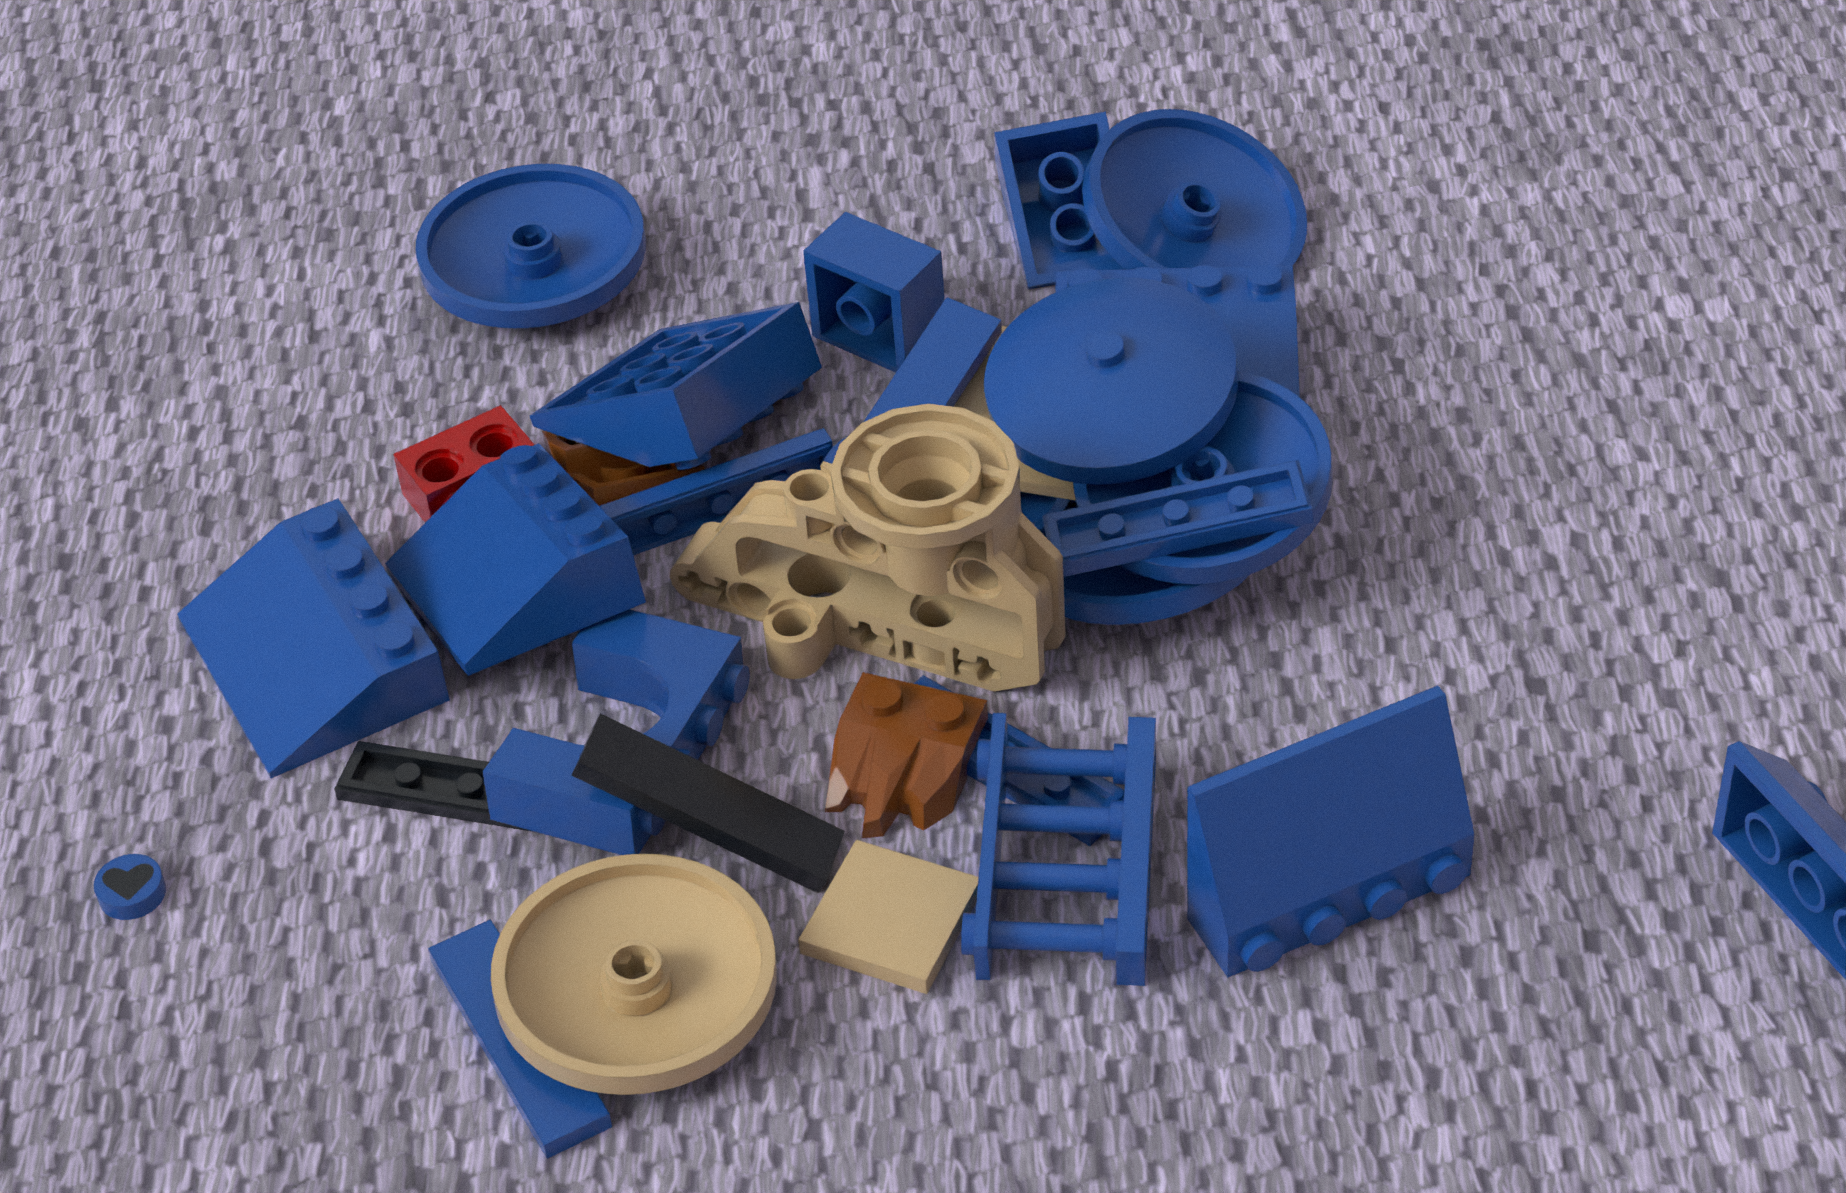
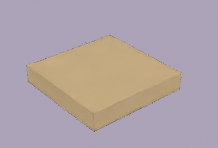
M855 840L798 939L800 954L927 994L962 930L963 913H971L977 902L979 877Z

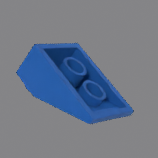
M1106 111L994 132L995 163L1000 187L1028 289L1055 285L1056 271H1075L1082 268L1125 270L1112 258L1096 237L1090 226L1083 203L1082 187L1086 167L1097 144L1110 130Z

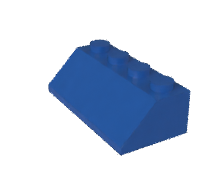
M1737 741L1727 747L1712 834L1846 980V822L1827 803L1821 789L1816 784L1806 781L1787 760L1744 742Z

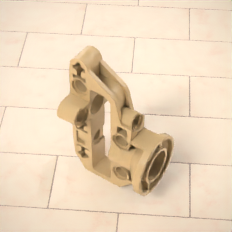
M936 404L891 409L861 423L839 444L832 464L823 461L820 465L821 470H801L792 474L786 481L767 480L755 483L721 523L707 522L698 529L670 569L672 585L687 600L763 622L768 665L775 674L782 678L800 679L814 674L823 665L835 644L996 692L1038 684L1045 673L1044 651L1058 649L1066 636L1063 556L1021 512L1020 466L1014 443L994 421L961 407ZM817 593H834L825 597H809Z

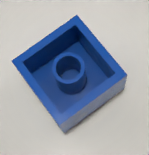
M844 212L803 250L812 336L896 373L945 300L942 253L940 250Z

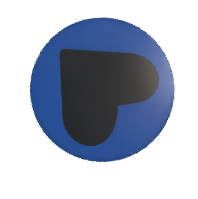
M127 854L112 859L98 871L93 885L102 911L108 916L119 920H132L149 914L160 905L166 893V883L158 863L151 857L142 854Z

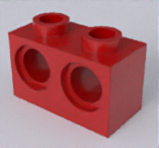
M500 405L398 451L393 456L402 494L422 520L426 522L482 465L500 459L505 451L513 447L522 445L533 446L535 444Z

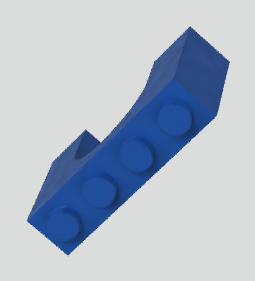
M629 609L581 629L572 642L579 691L634 704L656 713L661 717L660 720L643 734L697 760L706 746H713L717 742L722 730L723 718L732 702L739 704L748 689L750 670L748 666L743 665L742 642L739 636ZM512 728L483 770L490 820L619 855L639 854L649 837L660 833L666 820L571 776L584 745Z

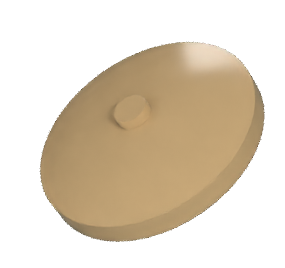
M628 854L595 860L572 868L543 884L529 895L508 919L497 940L491 962V985L499 1023L514 1049L533 1067L554 1080L586 1091L617 1095L646 1094L682 1086L715 1071L727 1063L750 1042L764 1023L772 1005L777 982L776 954L772 931L767 918L752 896L734 880L712 867L685 858L662 854Z

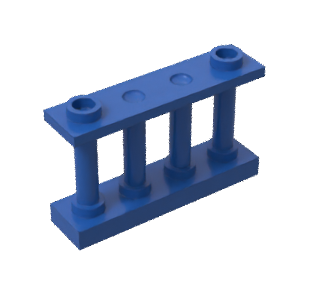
M993 713L991 739H979L977 748V779L987 780L976 913H963L961 930L962 955H974L976 980H990L993 949L1103 953V960L1116 961L1117 985L1145 986L1156 777V718L1128 717L1127 744L1114 743V750L1009 747L1006 713ZM1007 774L1113 777V784H1125L1124 800H1111L1110 807L1006 804ZM1003 831L1110 834V841L1122 842L1121 859L1108 858L1107 865L1000 861ZM998 889L1106 893V900H1118L1117 918H1104L1103 925L996 921Z

